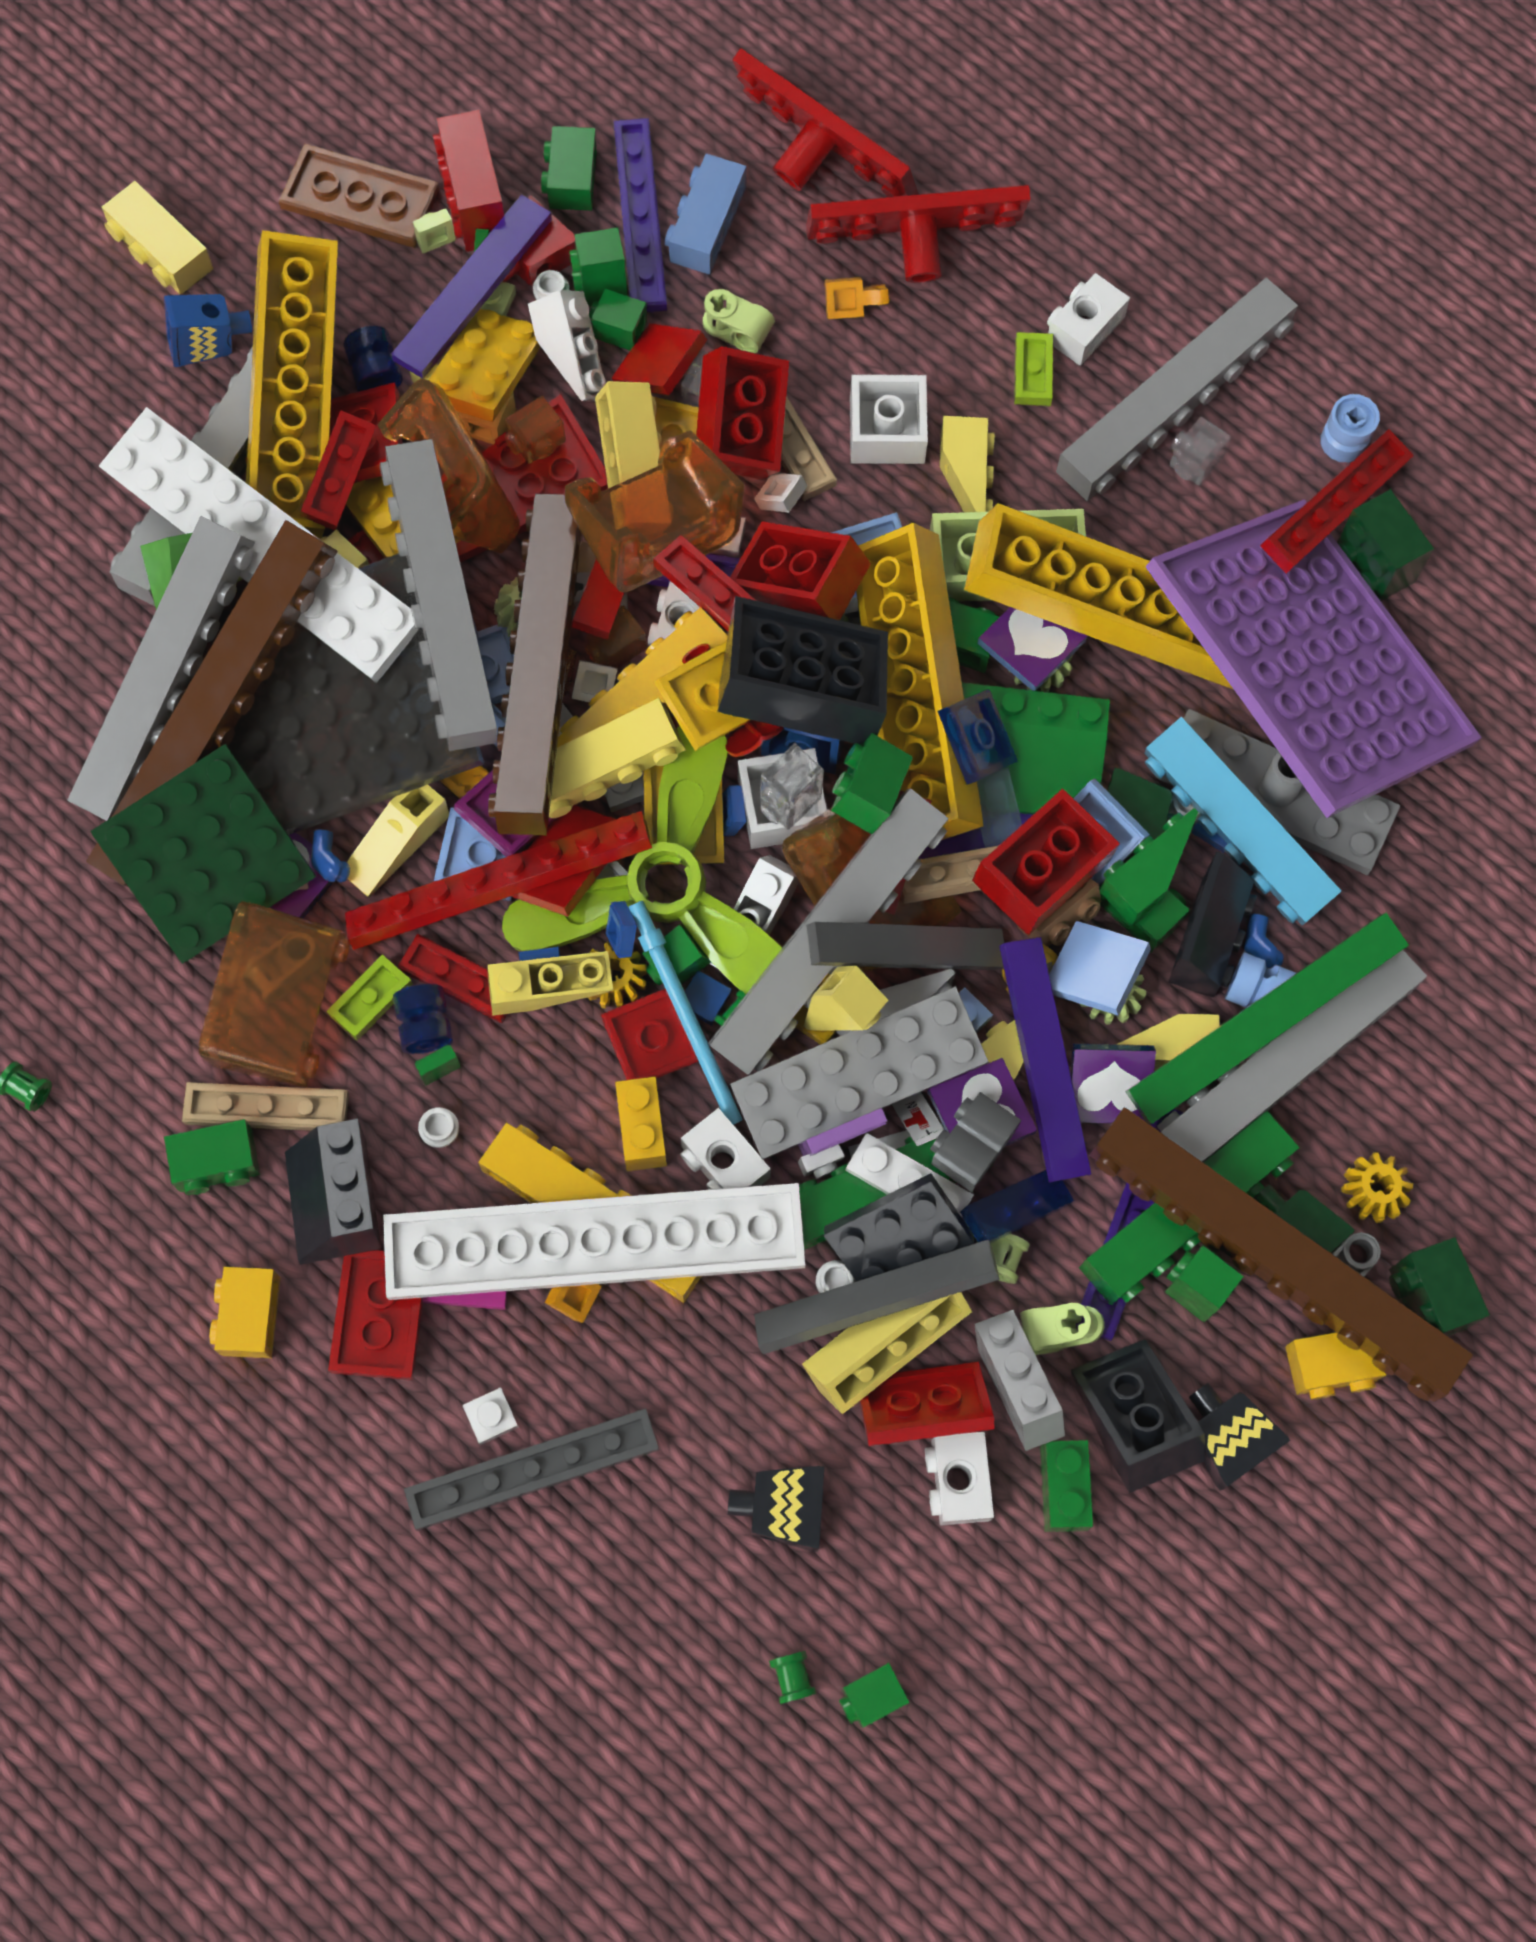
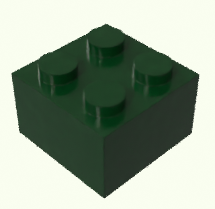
M1391 489L1353 509L1337 541L1338 545L1380 601L1415 583L1434 550L1432 544Z
M1456 1237L1412 1252L1389 1269L1391 1273L1389 1283L1394 1295L1398 1299H1402L1408 1309L1446 1336L1466 1330L1490 1316Z

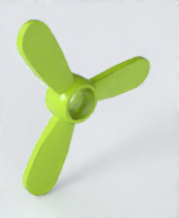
M680 726L677 727V732L686 750L679 753L676 760L663 767L658 796L657 843L652 844L651 849L637 853L629 866L628 875L596 879L568 917L519 899L508 907L502 921L504 937L510 945L520 952L562 947L607 927L611 902L625 901L629 908V906L643 900L653 921L664 923L681 921L713 965L740 991L747 994L782 947L749 918L705 892L707 882L704 869L694 855V851L715 805L728 754L725 747L727 743L725 735L695 751ZM667 862L677 865L681 863L686 866L684 871L687 875L688 886L682 899L672 903H660L657 901L652 903L647 900L649 895L646 890L645 880L650 868Z

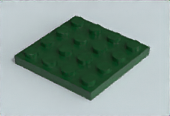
M227 744L222 745L90 831L182 964L317 876Z

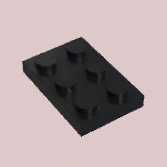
M931 1173L824 1226V1237L856 1281L967 1247L974 1243L973 1233Z

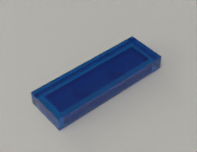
M1044 1170L967 1205L960 1213L978 1243L988 1239L992 1243L1068 1207L1075 1200L1062 1180L1049 1183L1047 1171Z

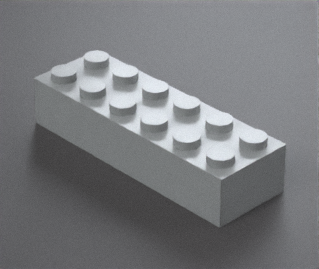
M955 986L883 1017L867 1030H853L735 1081L730 1085L762 1159H766L797 1146L811 1137L880 1108L883 1109L989 1062Z

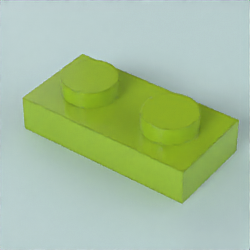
M1017 332L1015 338L1014 404L1051 406L1053 396V334Z
M382 954L327 1010V1013L358 1041L413 983L408 976Z

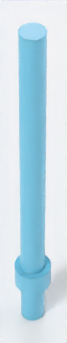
M643 900L629 906V910L641 934L638 939L644 952L649 951L721 1111L734 1125L743 1120L664 948L663 944L667 942L660 928H655Z

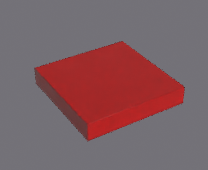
M649 323L611 379L615 382L650 383L651 393L670 395L708 339L701 330Z
M666 989L600 1015L626 1080L656 1077L657 1079L698 1062Z

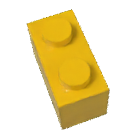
M656 1077L615 1082L626 1170L635 1171L666 1167Z
M223 1267L222 1278H217L214 1289L215 1303H219L218 1319H213L210 1326V1344L215 1345L214 1350L220 1355L272 1358L280 1276L274 1269Z
M1337 1332L1296 1339L1285 1346L1296 1395L1309 1393L1311 1400L1336 1395L1334 1389L1350 1386L1351 1393L1376 1388L1375 1381H1378L1387 1374L1374 1366L1372 1363L1373 1358L1361 1349L1354 1350L1344 1345L1337 1338Z

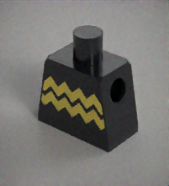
M1208 1382L1189 1396V1399L1203 1416V1419L1198 1421L1205 1433L1204 1464L1219 1491L1231 1485L1290 1441L1289 1437L1242 1392H1238L1223 1403Z
M825 1466L756 1472L755 1491L729 1489L727 1515L753 1517L751 1536L818 1552Z

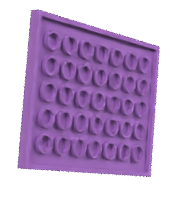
M1304 499L1153 557L1146 565V569L1305 787L1325 817L1329 818L1472 747L1482 737L1331 534L1325 537L1287 573L1261 548L1260 545L1307 503Z

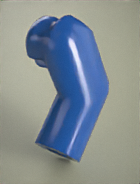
M315 830L311 854L313 869L326 881L334 882L336 880L340 883L345 882L350 875V866L347 862L340 861L332 853L333 832Z
M1260 914L1250 915L1244 942L1245 952L1265 960L1267 968H1271L1274 965L1281 967L1284 961L1283 953L1266 938L1268 917Z

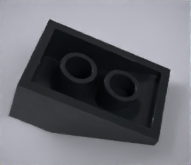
M1146 1339L1071 1370L1073 1380L1107 1455L1129 1493L1205 1461V1433Z

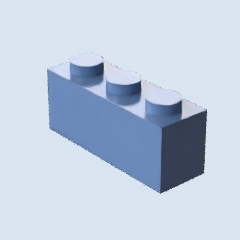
M705 154L701 166H695L692 171L689 183L691 187L688 196L683 195L681 197L677 210L679 218L676 225L671 224L665 238V246L669 247V261L671 263L710 275L746 189V166Z

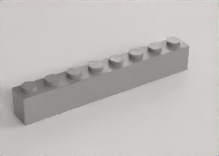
M1267 277L1263 279L1060 454L1056 473L1086 501L1091 499L1097 492L1100 495L1104 494L1114 484L1119 473L1123 470L1129 472L1139 463L1142 453L1149 447L1152 450L1156 449L1165 440L1168 431L1172 427L1184 425L1192 416L1195 407L1200 403L1203 405L1208 404L1216 396L1219 387L1225 381L1232 383L1242 373L1247 362L1251 359L1254 361L1260 359L1268 350L1269 343L1276 337L1280 340L1284 338L1295 324L1293 317L1298 305Z
M253 346L248 353L247 362L240 373L234 374L231 378L228 391L221 402H217L212 407L209 413V420L201 432H197L191 440L239 478L247 469L245 458L248 451ZM151 507L143 521H139L134 526L131 532V539L124 550L118 552L113 558L109 572L119 589L155 606L140 546L184 533Z
M433 440L385 446L386 462H380L383 485H391L393 497H389L387 500L391 521L399 520L401 533H395L399 557L407 556L409 568L403 569L407 593L414 592L417 604L411 605L415 629H423L425 641L419 642V649L423 665L430 664L433 677L427 678L431 702L438 701L441 714L435 715L439 739H447L449 751L497 743L496 721Z
M200 516L67 801L106 821L113 816L185 693L191 678L194 677L203 662L202 654L208 642L212 641L217 635L220 627L218 620L224 607L228 606L234 599L237 589L235 584L240 573L249 566L253 558L252 548L255 544L254 541Z
M911 788L905 790L894 804L890 816L865 841L708 1044L747 1075L753 1069L757 1072L761 1071L773 1056V1053L768 1049L778 1037L784 1041L798 1023L793 1017L803 1005L809 1009L812 996L820 988L818 985L828 973L831 975L839 967L811 965L806 925L813 922L870 924L868 921L877 910L884 913L898 895L893 889L900 880L904 878L909 881L923 863L918 857L925 848L929 846L933 850L945 836L948 830L943 825L949 818Z
M1404 950L1400 951L1276 1037L1269 1044H1266L1248 1057L1249 1060L1241 1067L1236 1065L1217 1078L1220 1084L1209 1091L1204 1087L1187 1101L1190 1105L1187 1111L1182 1115H1179L1176 1111L1172 1112L1157 1127L1163 1135L1204 1163L1264 1112L1269 1111L1411 994L1426 979L1427 975Z

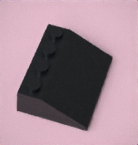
M735 596L719 684L717 712L862 745L871 733L878 735L887 714L888 632Z

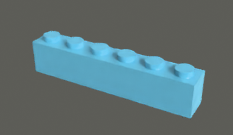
M1182 717L1146 747L1144 754L1148 759L1145 761V764L1150 771L1159 779L1165 776L1174 786L1171 790L1174 797L1184 807L1187 808L1191 804L1200 813L1201 816L1197 821L1203 829L1212 837L1218 833L1227 843L1223 848L1227 855L1237 865L1243 862L1254 873L1250 876L1254 879V884L1265 895L1270 891L1279 900L1280 904L1276 907L1290 923L1293 924L1297 920L1301 926L1304 925L1341 892L1340 888Z

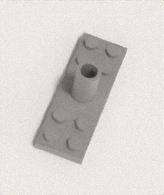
M1188 709L1184 720L1298 844L1368 876L1401 805L1375 794L1326 818L1276 748ZM1165 776L1159 779L1163 782L1172 785L1171 782Z

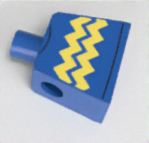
M221 294L164 296L166 334L174 367L228 356L232 353V335L252 333L249 311L228 313L225 297Z

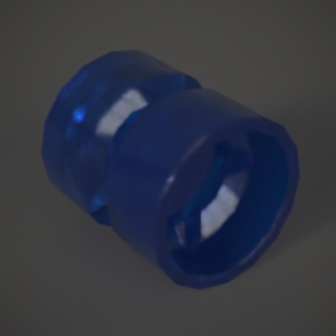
M377 325L365 326L354 330L345 338L343 346L349 365L352 367L351 371L358 392L395 383L398 388L402 384L403 375L400 366L392 359L391 354L394 351V347L388 330Z
M414 985L403 988L393 995L396 1019L403 1022L398 1027L402 1052L407 1054L431 1053L453 1043L450 1021L442 1016L447 1011L444 988L441 985Z

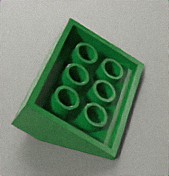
M962 683L964 699L974 694H979L1006 762V766L977 780L981 811L1034 815L1061 789H1064L1074 799L1089 781L1096 779L1101 784L1108 731L1109 699Z

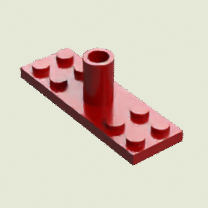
M742 48L739 49L732 60L738 71L736 76L745 87L743 92L755 103L760 104L763 101L772 107L770 109L771 112L780 121L787 124L790 120L801 128V131L772 168L776 175L786 184L797 191H801L832 150L854 166L853 170L863 180L870 182L873 179L882 185L881 190L886 196L918 195L909 166Z
M1029 185L810 204L806 224L807 239H816L817 243L828 244L836 242L838 237L852 236L853 240L862 241L873 238L874 234L901 232L905 280L910 283L930 282L942 276L937 229L959 227L961 231H972L979 229L984 224H995L997 228L1014 226L1016 222L1021 220L1031 200Z

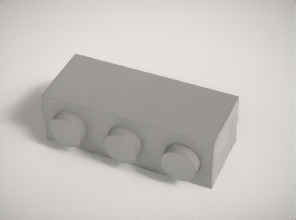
M1014 1310L975 1323L978 1352L1025 1451L1064 1437L1063 1410Z

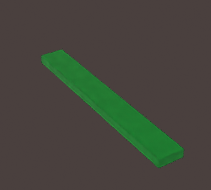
M1387 912L1381 914L1125 1091L1145 1122L1149 1125L1154 1123L1408 947L1409 944Z

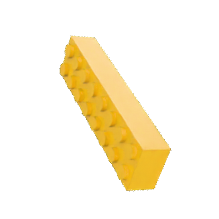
M262 230L257 252L246 483L320 539L324 533L325 526L299 516L329 441L338 241Z
M999 503L979 521L964 590L1233 689L1146 569V565L1150 562L1149 560Z
M911 523L858 545L871 565L856 593L861 625L888 632L887 714L877 736L913 756L900 790L905 792V790L911 788L922 798L932 800L931 805L949 818L943 825L948 830L942 838L944 840L983 827L984 824L977 780L968 785L966 784L938 714V710L964 699L940 539L938 534L916 523Z

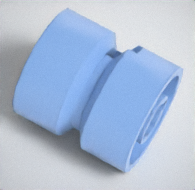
M1349 394L1335 402L1320 436L1323 451L1331 459L1349 463L1367 449L1380 422V412L1376 404L1360 394Z
M1244 952L1228 986L1225 1000L1246 1008L1296 974V972L1278 965L1267 968L1265 960Z

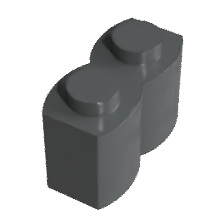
M981 1092L974 1101L968 1097L963 1101L954 1115V1118L959 1121L951 1133L944 1129L930 1148L931 1151L936 1153L931 1164L970 1192H973L1021 1122L1018 1117Z

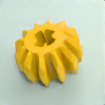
M606 942L604 949L609 954L611 976L612 971L616 970L620 971L621 978L619 979L618 976H615L616 981H612L613 991L587 998L592 1001L600 997V1006L604 1009L609 1006L611 1000H615L616 1007L618 1008L624 1005L623 998L626 997L630 1002L638 1000V995L635 990L641 991L646 989V981L641 977L648 973L646 971L647 966L638 964L641 959L638 951L632 952V957L618 958L610 942ZM592 948V950L590 951V953L599 952V951Z
M1373 1153L1369 1157V1161L1359 1157L1354 1161L1355 1168H1348L1345 1171L1344 1177L1349 1183L1341 1187V1192L1353 1195V1198L1346 1205L1349 1209L1354 1208L1356 1205L1361 1207L1359 1219L1364 1220L1371 1212L1376 1223L1383 1222L1386 1215L1395 1219L1401 1214L1399 1207L1406 1208L1410 1204L1411 1200L1405 1193L1413 1189V1183L1402 1181L1401 1179L1408 1173V1168L1402 1167L1398 1171L1393 1168L1396 1160L1395 1156H1390L1384 1163L1379 1153ZM1380 1183L1384 1190L1374 1192L1371 1185Z

